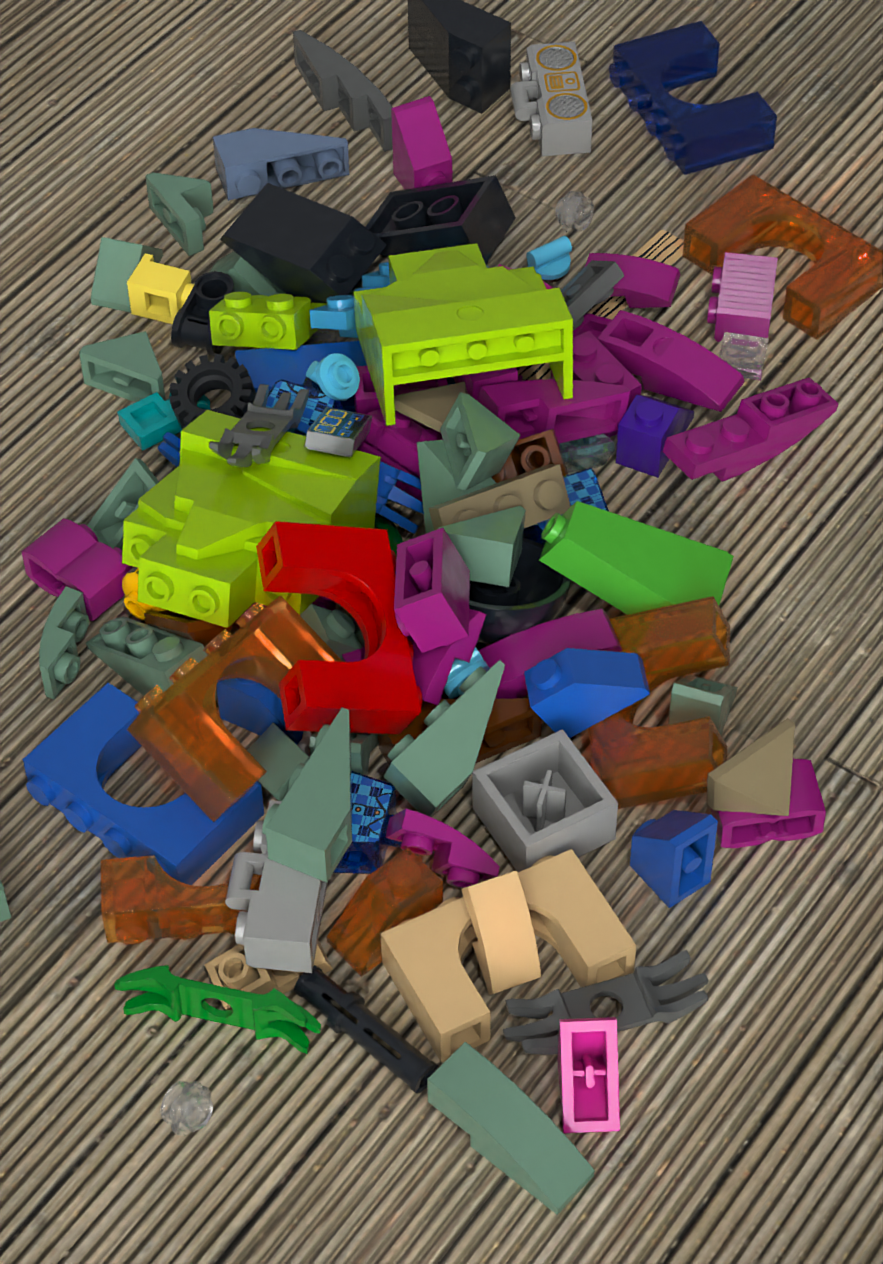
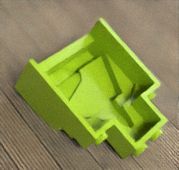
M477 243L388 256L390 285L383 288L353 292L356 332L386 426L396 424L394 385L549 363L563 399L573 398V318L560 288L546 289L541 275L536 273L534 266L510 270L503 266L487 268Z
M206 410L181 430L179 466L141 496L138 500V508L124 519L122 563L139 568L137 601L226 628L231 626L254 602L301 615L319 595L263 591L256 546L275 521L374 529L380 456L358 450L350 457L310 450L305 447L306 436L287 431L273 448L270 462L258 465L252 460V465L249 467L231 466L228 464V460L215 454L209 448V442H220L225 429L232 430L240 418ZM255 427L251 428L250 430L268 431L271 429L265 427ZM239 444L233 446L232 455L236 452Z

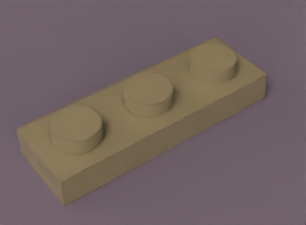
M549 464L428 509L434 530H437L438 527L516 506H521L526 510L524 528L550 519L555 513L564 514L571 506L560 464Z

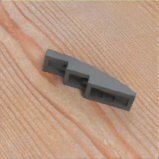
M302 30L294 31L295 65L322 110L328 111L339 107L353 131L369 127L384 152L393 150L391 108L393 107L382 92L356 66L331 47Z

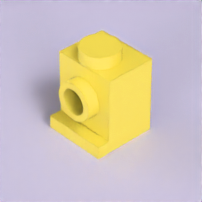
M145 253L127 281L131 314L173 324L177 312L183 307L195 285L191 283L190 271L154 262L153 255Z

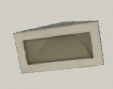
M465 382L396 395L394 396L395 410L441 433L440 428L459 393L468 394Z
M787 718L708 773L707 804L715 811L789 816L795 724Z

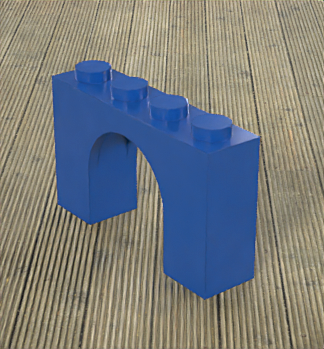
M108 682L23 759L28 781L26 783L27 790L41 805L48 806L51 804L64 813L69 823L81 832L88 830L101 839L105 847L119 859L127 857L140 866L146 877L158 886L165 884L182 895L264 815L261 783L221 758L189 790L169 803L154 807H135L113 799L104 791L107 780L118 767L150 739L146 707Z

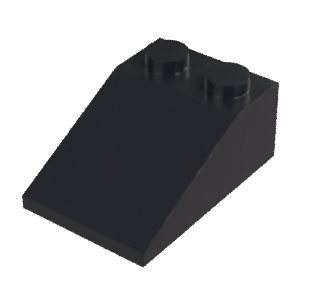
M407 0L408 40L411 52L449 99L481 114L484 113L510 89L511 22L462 0Z
M496 175L390 192L365 227L387 244L380 255L388 257L390 255L477 243L487 265L489 258L504 239L506 232L516 217Z
M270 183L263 187L220 239L283 292L293 297L310 298L311 303H327V298L348 295L387 245L353 216Z

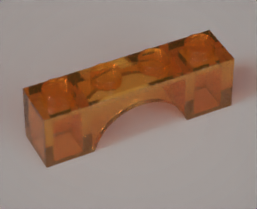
M154 855L101 860V912L107 943L137 944L149 939L172 937L192 939L199 935L218 933L235 935L239 911L246 910L232 909L225 904L229 882L205 887L182 883L168 875ZM253 874L250 890H259L262 875Z

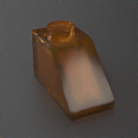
M406 848L365 878L327 935V942L362 977L382 962L380 933L398 926L406 920L416 918L436 909L443 902V881L409 848Z

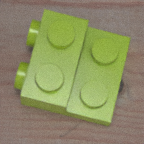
M248 292L226 294L223 300L209 310L212 345L297 350L318 330V328H311L309 310L327 305V303H311L310 298L293 297L290 294H274L271 296H251Z

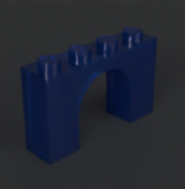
M702 21L614 45L613 63L609 66V74L613 85L621 89L628 99L630 108L634 112L637 111L646 123L650 135L656 136L664 147L667 158L670 161H674L684 175L774 149L777 115L758 91L720 103L707 105L684 102L668 93L676 88L717 76L720 43Z

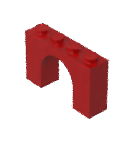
M275 521L256 546L263 591L313 594L326 597L341 605L351 614L361 629L365 642V657L360 661L298 660L279 682L286 730L319 732L323 725H331L343 707L349 710L350 733L401 734L421 713L422 692L415 681L412 665L414 656L412 642L407 636L403 635L395 617L396 555L390 548L387 530Z

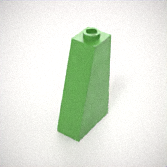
M576 501L563 515L555 513L547 522L541 538L546 541L539 559L542 563L684 650L688 649L713 628L734 557L730 553Z

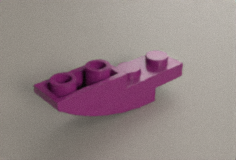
M620 310L612 320L586 313L582 324L573 330V338L590 331L631 374L641 376L644 390L722 412L745 382L744 376L695 341L662 324Z
M808 377L742 399L738 412L735 415L667 437L662 452L691 480L713 473L723 482L757 467L790 448L835 413L839 403L825 392L819 384Z

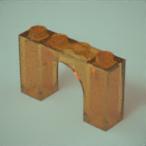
M754 174L685 224L683 257L713 275L714 266L723 267L725 252L747 254L764 247H784L798 251L810 258L815 265L786 287L783 319L816 340L883 288L882 250Z
M281 595L265 608L259 602L253 605L236 622L241 628L233 635L226 629L219 633L203 649L207 656L199 663L193 657L185 661L169 677L174 684L164 692L158 685L150 690L134 706L140 714L127 729L213 822L240 800L267 772L223 724L215 702L217 682L230 678L249 679L264 685L281 699L279 682L298 660L343 662Z
M713 596L609 619L622 647L620 652L637 653L642 658L650 692L663 682L678 676L730 666V625ZM643 699L588 728L589 739L592 745L591 761L588 763L618 802V809L707 792L708 773L727 761V745L710 716L658 727L633 725L635 713Z

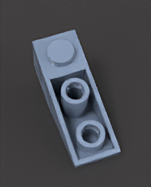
M258 128L213 136L216 171L228 201L257 195L267 183L285 189L349 175L348 141L346 138Z

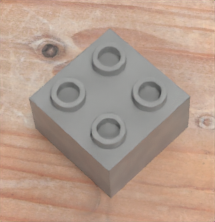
M563 729L474 770L472 773L473 810L517 872L531 867L542 857L556 856L570 849L574 851L577 857H580L616 839L618 802Z

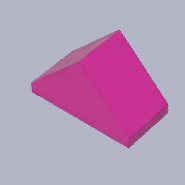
M616 1017L559 1019L557 1061L563 1133L620 1131Z

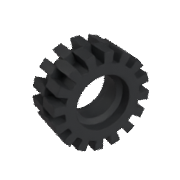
M207 354L199 356L200 365L195 366L193 361L190 360L185 364L186 374L178 370L174 375L177 383L170 384L169 391L172 396H169V400L181 429L188 426L206 410L241 419L248 410V402L253 403L256 397V391L247 369L243 364L239 366L237 359L231 356L227 362H225L223 354H215L214 362L209 361ZM224 389L231 393L229 400L218 408L201 409L197 406L198 400L212 390Z

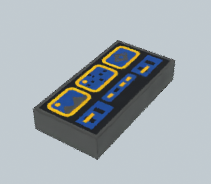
M326 407L307 430L305 447L310 450L345 457L353 456L370 432L372 416Z

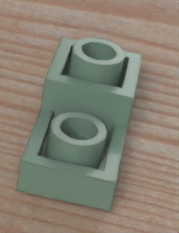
M67 586L59 595L49 613L39 649V666L45 695L53 700L65 684H70L74 681L79 672L81 660L78 656L76 643L83 639L89 626V617L86 613L83 593Z
M272 723L240 757L239 761L278 801H282L288 792L289 781L295 768L300 763L306 764L310 757L275 723Z

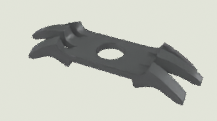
M260 384L254 402H248V410L232 430L225 429L220 442L210 441L209 448L215 454L228 460V464L231 466L249 467L252 465V460L258 465L270 462L271 452L288 429L298 427L307 404L309 390L300 389L290 409L291 393L283 392L275 406L269 408L266 407L269 385ZM255 427H265L271 430L253 431L250 429ZM239 444L236 452L232 455L233 446Z
M684 950L658 965L638 966L632 974L563 993L556 989L536 999H507L505 1002L509 1014L542 1020L526 1025L503 1029L506 1040L521 1042V1047L525 1053L541 1055L558 1054L559 1035L557 1033H559V1019L597 1018L592 1013L590 1005L593 1000L600 996H611L621 1003L623 1010L616 1017L617 1032L657 1021L669 1024L694 1011L708 1001L705 990H698L707 985L709 980L706 973H702L683 981L659 986L690 963V955L687 950Z

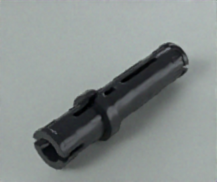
M316 965L313 966L312 973L304 972L300 976L294 987V992L298 996L303 997L327 1018L326 1024L335 1033L344 1032L370 1053L373 1058L408 1084L415 1093L418 1094L427 1088V1079L439 1068V1065L430 1061L397 1031L364 1006L365 1000L356 991L348 993L334 980L324 974L322 969ZM332 999L357 1018L358 1023L356 1024L350 1017L333 1005ZM374 1033L397 1051L401 1058L396 1057L373 1037Z

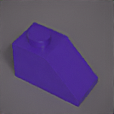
M636 394L618 424L616 464L659 478L669 461V458L662 452L666 438L686 431L694 418V411L654 397Z

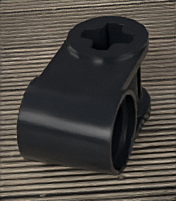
M212 271L201 275L195 281V285L187 300L174 318L171 331L173 346L183 348L185 345L206 349L207 353L212 356L221 353L224 346L212 345L209 310L223 300L226 294L235 292L233 280L228 274Z

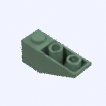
M124 616L105 623L100 628V633L86 642L91 652L159 710L189 721L218 699L215 682L218 675L203 644Z
M501 660L487 672L481 666L478 667L459 687L464 692L459 699L452 705L446 700L442 701L423 721L428 728L416 739L410 734L406 735L388 753L387 757L392 762L384 778L419 813L433 817L464 787L473 773L505 668V664Z
M343 707L331 725L325 724L320 729L314 743V752L306 764L300 763L295 768L289 781L287 794L280 805L275 803L270 807L262 826V832L266 835L268 859L326 883L352 843L349 710Z

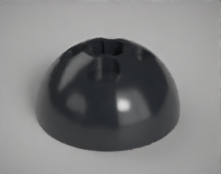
M523 538L521 554L509 587L470 581L469 609L487 614L477 642L493 644L512 634L552 621L559 613L568 595L571 580L539 561L544 545Z

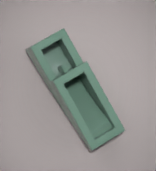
M464 1042L427 1079L428 1102L470 1135V1146L555 1214L558 1215L594 1177L595 1170L554 1122L515 1083L467 1042Z

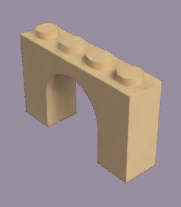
M572 849L556 856L542 857L531 867L518 872L534 934L547 941L557 950L580 987L634 972L635 942ZM464 897L449 898L436 909L413 919L405 918L399 920L388 930L380 933L382 963L441 1063L445 1062L464 1042L475 1048L490 1041L491 1012L461 963L467 951L473 946L472 943L478 941Z

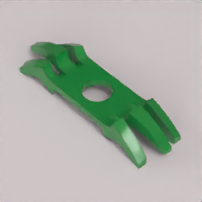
M169 965L151 967L127 974L116 980L114 984L115 990L149 991L126 1001L123 1008L126 1015L160 1011L175 1022L179 1021L182 1015L255 1030V1038L257 1040L271 1037L283 1038L305 1054L309 1052L310 1041L299 1026L318 1034L322 1030L321 1024L314 1016L275 988L266 994H255L203 983L171 974ZM216 998L229 1004L232 1010L216 1009L210 1006L205 999Z

